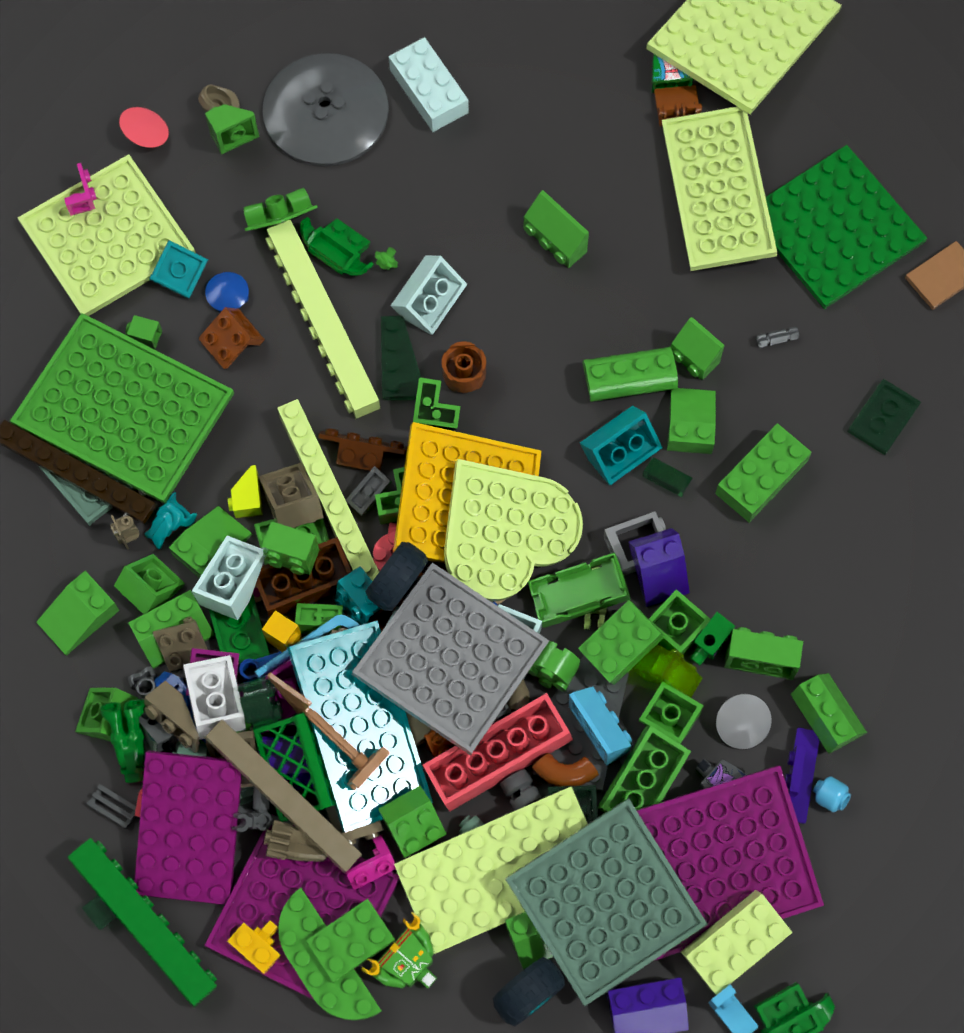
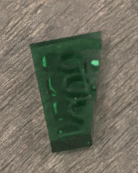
M381 316L382 399H416L418 382L421 375L404 317Z

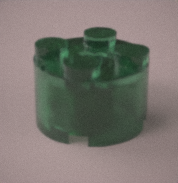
M267 676L238 684V692L243 690L244 697L239 698L247 724L252 723L251 730L280 721L282 714H284L283 706L280 700L276 701L275 691H277V688Z

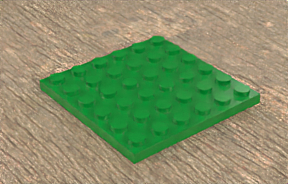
M845 145L766 196L777 253L824 309L924 244L927 240L925 234L848 145Z

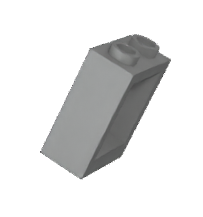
M656 511L604 529L603 537L610 554L615 552L618 556L624 576L636 572L633 560L627 561L617 535L652 523L655 533L666 530L662 517L658 518Z

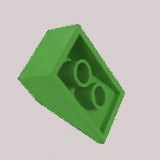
M685 388L671 389L667 451L712 454L715 444L716 391Z
M217 506L186 529L169 549L174 558L200 579L226 536L246 542L252 536V533L220 506Z
M85 570L66 586L38 619L37 624L67 656L120 610L115 602Z

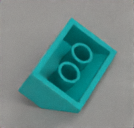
M631 406L580 442L587 459L608 485L616 482L663 448L646 412L634 406Z

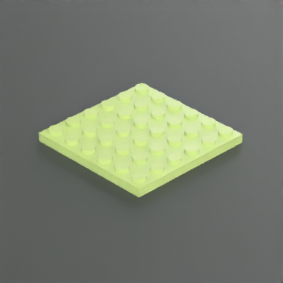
M129 154L90 176L91 182H88L89 188H94L97 200H93L95 209L70 216L64 198L70 197L75 193H84L85 190L81 181L18 217L19 222L79 313L87 316L150 281V277L169 240L196 253Z

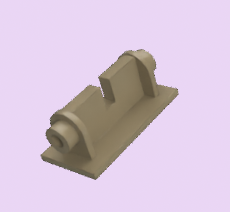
M111 515L114 522L110 524L118 543H124L128 550L127 543L139 537V530L134 524L132 517L123 516L115 520L114 516Z

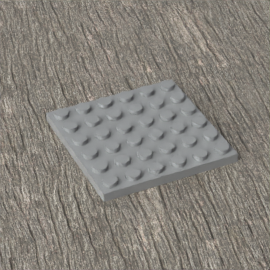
M432 563L352 671V675L471 755L549 640Z

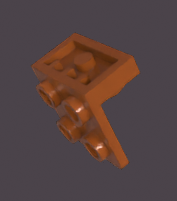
M225 307L199 337L201 343L223 369H228L248 345L260 346L265 340L240 309Z

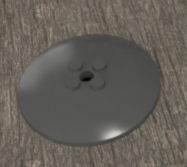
M331 53L314 54L290 63L274 77L265 93L263 101V120L266 131L273 143L290 158L313 166L340 165L365 154L383 134L389 113L387 94L378 76L368 66L354 58ZM322 101H329L331 103L328 107H321L319 105Z

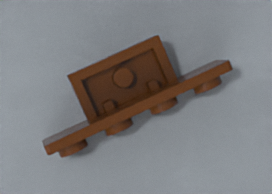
M326 428L325 431H321L318 435L320 439L340 442L336 461L338 465L369 471L375 466L381 471L384 451L403 455L407 453V447L404 446L403 442L399 441L386 443L382 442V439L378 437L365 439L360 438V434L352 432L344 435L339 434V430Z

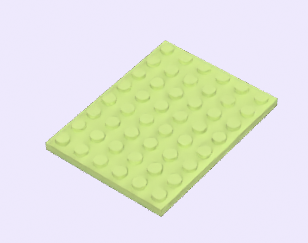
M686 0L647 43L646 49L751 114L840 11L841 5L834 0Z

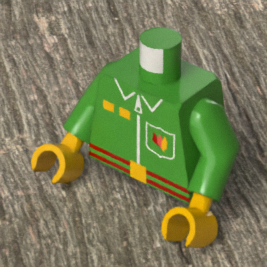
M411 912L414 916L413 922L408 923L403 918V923L408 927L378 962L368 958L367 960L372 963V967L370 970L362 967V971L373 975L375 979L385 986L395 988L408 986L411 988L418 980L429 989L437 979L428 970V967L433 963L432 956L434 950L430 936L422 924H420L419 917L414 912Z

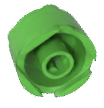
M549 641L528 673L539 678L538 682L546 688L555 686L557 689L565 692L579 668L580 659L568 649L564 648L562 651L556 648L557 643Z

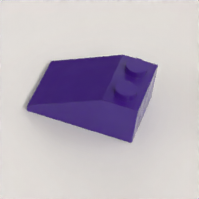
M670 528L628 542L646 607L666 601L676 589L682 595L690 593L685 555L679 533Z

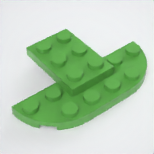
M299 888L286 902L279 920V939L286 957L314 1000L327 1013L347 1020H364L382 1012L358 976L355 968L395 941L394 937L368 899L326 927L302 888Z

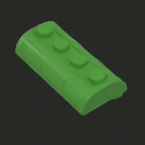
M671 347L584 359L582 361L590 402L678 388L677 369Z

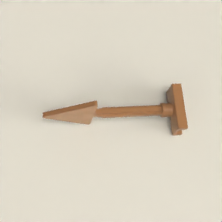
M271 672L267 675L268 679L297 714L304 712L307 718L352 760L351 763L358 770L347 785L353 791L356 788L359 789L390 752L383 746L369 758L362 752L359 753L316 711L309 708L312 704L311 701Z

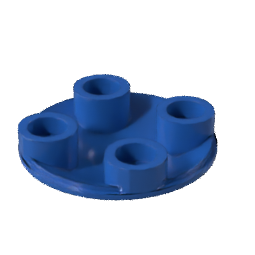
M223 272L215 275L208 282L205 295L208 303L220 313L225 307L238 309L249 300V288L245 279L239 274Z

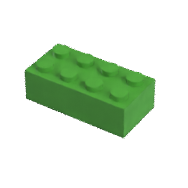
M777 423L718 484L715 494L750 523L808 462L812 452Z
M645 727L597 809L606 813L627 798L636 810L662 802L691 751L654 727Z

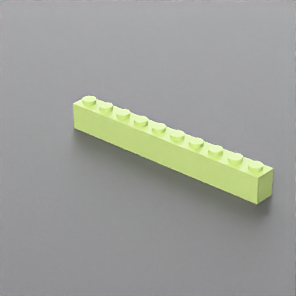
M288 220L268 228V238H265L270 251L274 249L276 253L274 259L278 268L283 267L285 272L282 274L287 286L291 285L294 290L291 294L295 303H300L302 307L300 313L305 322L309 321L311 325L309 332L313 340L317 339L320 344L317 347L321 357H326L329 362L326 366L330 375H335L338 381L335 382L339 394H344L347 399L344 401L347 411L349 413L353 412L357 419L380 409L379 399L292 221Z
M296 399L277 407L283 426L318 494L320 505L335 537L339 539L351 571L361 566L373 581L378 575L379 570L299 400Z

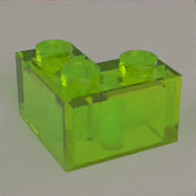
M656 645L632 668L644 680L660 685L663 681L690 698L703 679L696 672L697 668L683 659L684 655L675 649L669 651L659 645Z

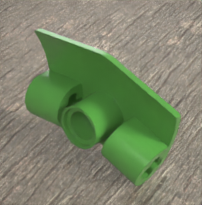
M304 188L286 194L285 199L283 195H273L266 199L267 207H265L263 202L244 206V215L248 225L245 231L280 224L318 207L317 205H311L309 196Z

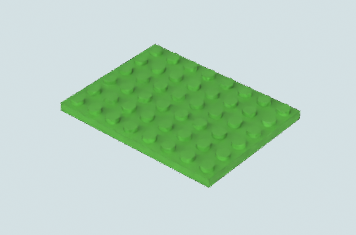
M81 313L10 422L37 438L165 504L233 397L234 390Z

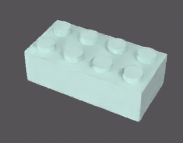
M425 37L389 56L390 71L432 132L469 113L468 98Z

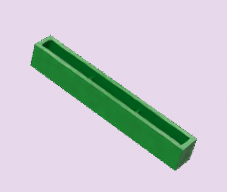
M89 838L68 856L69 862L190 1005L195 1008L217 988V985L214 983L217 981L216 977L209 969L204 971L200 967L199 963L201 960L193 950L188 952L183 947L185 941L177 932L172 934L167 928L170 924L161 913L158 916L151 909L154 905L146 895L141 897L137 893L136 889L138 886L132 878L128 877L126 879L120 873L123 868L114 858L111 861L105 855L107 849L99 840L94 842L92 838Z

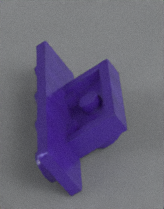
M804 728L796 730L793 751L789 752L787 765H791L790 772L785 775V782L798 823L805 824L807 820L819 746V738L815 732Z

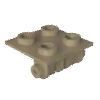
M191 616L184 618L183 624L153 631L169 672L183 669L184 664L190 663L192 648L208 650L197 622Z

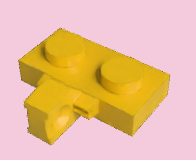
M271 920L262 930L257 927L254 931L243 923L227 941L264 975L281 956L271 947L274 943L271 937L279 929Z

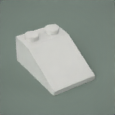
M231 656L184 664V672L199 740L205 739L204 737L222 719L235 732L246 730L244 712Z

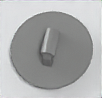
M751 694L733 696L724 702L717 713V732L720 738L733 748H752L761 743L770 731V710L765 702L757 696Z

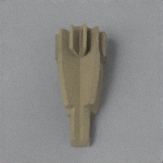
M274 820L272 829L266 831L264 844L268 845L266 856L282 860L287 858L296 861H324L325 858H328L293 824Z

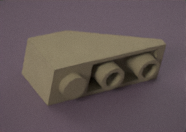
M164 681L144 697L146 707L144 711L150 719H155L159 722L167 733H172L177 737L185 748H190L196 753L199 751V735L183 695L167 681Z

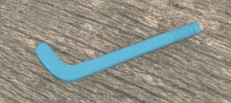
M337 615L294 645L320 638L339 625L347 629L360 625L348 616ZM288 649L254 671L257 677L261 679L268 672H271L290 659Z

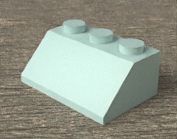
M426 255L393 301L391 307L404 320L433 335L467 283L441 256Z

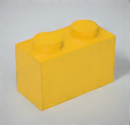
M274 611L262 628L266 642L281 652L302 639L299 626L277 611Z

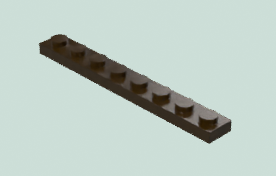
M6 420L1 423L0 445L142 524L146 523L156 508L155 502Z

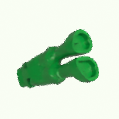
M142 699L130 700L123 706L128 726L127 733L123 729L122 707L120 703L110 702L100 707L102 717L110 724L112 730L110 742L114 747L116 758L121 768L120 773L124 774L126 783L139 782L144 779L143 740L145 735L140 728L139 718L145 712L144 709L146 707Z

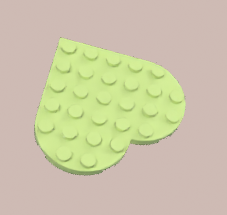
M457 459L454 468L444 546V560L448 573L489 601H501L512 597L527 584L533 573L534 566L545 567L557 564L575 550L583 530L582 514L578 503L573 501L565 487L551 479Z

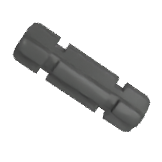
M794 326L789 327L788 330L781 329L768 332V335L765 333L756 336V343L761 348L767 346V344L774 345L787 342V339L790 341L799 338V331Z

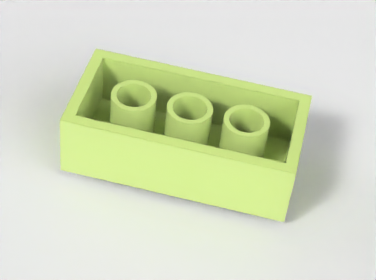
M755 890L684 948L681 953L715 995H718L793 932L764 895Z

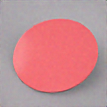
M132 107L126 109L120 116L119 125L121 131L133 143L143 147L154 148L166 142L169 135L168 127L165 121L155 112L142 107Z

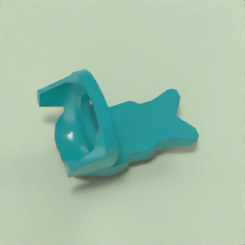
M174 492L167 502L159 508L157 517L153 520L151 528L145 532V536L152 539L157 549H161L165 538L170 536L172 531H175L180 526H192L197 513L190 514L176 501V492Z

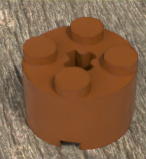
M462 341L454 343L442 356L443 380L451 391L460 393L472 392L481 388L486 378L485 354L471 342Z

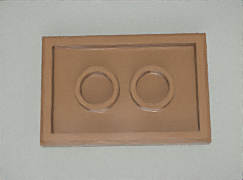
M957 241L918 266L905 277L932 310L964 289V249Z

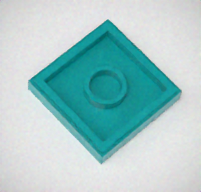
M169 240L150 280L190 299L208 259Z

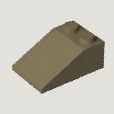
M301 463L258 476L276 523L295 528L324 518L318 494Z

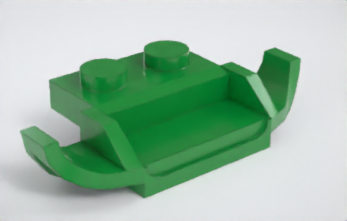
M306 217L300 222L302 239L308 247V252L339 274L362 275L374 266L372 262L364 264L359 261L361 254L369 248L370 241L338 218L325 228L320 226L316 230L311 225L310 218Z
M795 982L756 1004L754 1007L765 1027L761 1030L762 1033H819L824 1030L825 1025L830 1021L835 1004L829 993L824 994V997L816 1003H808L799 983Z

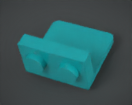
M361 566L338 581L335 603L336 605H343V610L346 611L351 619L359 625H364L368 623L369 617L381 608L367 597L365 591L372 583V580Z

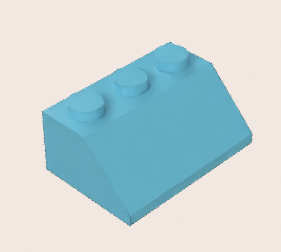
M589 687L569 694V708L606 766L630 752L632 739L626 730L622 731L618 726L620 721L613 710L609 712L605 706L607 701L601 691L596 692L594 687Z

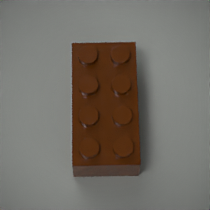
M338 537L318 544L319 552L310 575L305 573L298 575L283 566L281 568H275L269 564L262 566L256 585L269 618L274 611L283 615L295 610L297 603L311 604L336 594L338 581L352 572Z

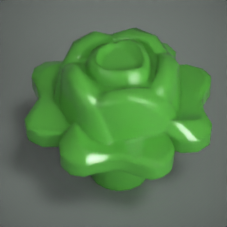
M389 247L386 252L376 251V264L383 270H389L392 267L397 268L398 262L394 258L395 249Z

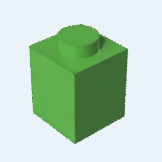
M134 315L132 322L127 324L126 335L154 350L156 349L162 333L160 323Z

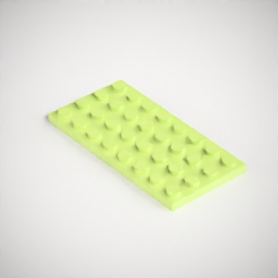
M732 107L662 120L690 270L694 271L777 256V248L747 112L739 107Z
M572 787L394 864L412 909L419 917L420 924H422L430 936L434 950L433 954L505 923V920L525 912L504 878L588 824Z

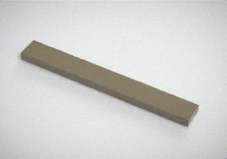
M223 719L204 737L344 873L362 855Z

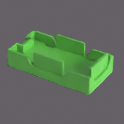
M615 552L593 559L588 565L585 562L555 572L556 575L548 574L528 581L538 620L542 621L543 628L631 600L621 564Z

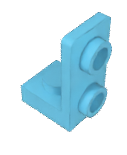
M731 985L727 986L708 1002L731 1033H752L758 1028L756 1022L734 996L736 991Z

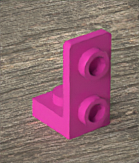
M78 163L77 167L85 192L81 194L75 193L70 197L64 198L70 216L95 209L93 200H97L94 188H89L88 182H91L88 169L84 170L81 163Z
M381 835L373 838L376 848L372 851L375 857L346 872L354 890L396 869L393 857Z

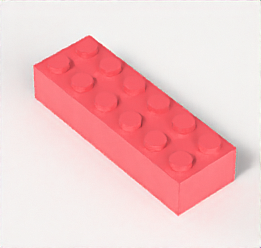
M546 693L492 724L471 755L454 746L423 764V767L450 812L499 784L510 775L537 762L547 753H552L573 741V738Z

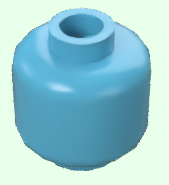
M831 776L823 781L819 780L813 790L816 793V803L831 812L842 811L847 806L851 797L848 786Z

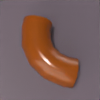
M547 753L532 766V769L546 782L562 788L580 787L599 775L596 768L585 756L573 764H563L557 761L551 753Z

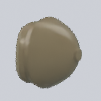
M211 84L205 86L198 97L199 103L205 112L223 104L237 108L240 107L235 93L226 88Z

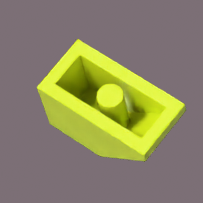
M256 465L250 466L231 489L232 497L228 498L229 511L234 512L235 518L263 515Z

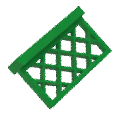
M305 713L253 730L260 756L269 765V758L272 752L283 757L278 770H275L282 777L290 780L289 784L291 786L295 783L304 788L302 797L305 798L308 791L315 794L319 803L318 806L314 807L317 811L336 805L329 788L328 778L324 772L322 758L317 749L314 733ZM295 722L297 733L294 739L282 734L287 724ZM281 727L279 732L274 728ZM269 730L277 734L271 746L263 742L262 732ZM280 737L291 742L286 754L275 749ZM295 745L302 748L304 752L300 762L289 757ZM287 760L298 765L293 777L281 772ZM301 768L310 773L311 779L307 786L296 780ZM276 808L279 821L289 820Z

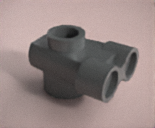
M146 667L140 673L132 674L127 679L131 689H136L142 700L157 687L154 682L157 675L153 667Z

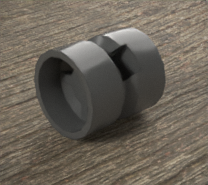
M526 769L510 775L500 783V787L506 797H511L510 804L514 811L543 799L537 787L531 786L532 779Z

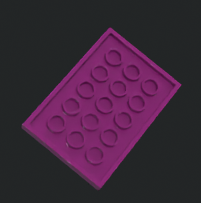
M157 751L146 752L135 883L138 886L136 891L139 895L226 904L232 893L237 831L233 830L232 827L238 826V818L233 817V814L239 812L242 774L227 759Z

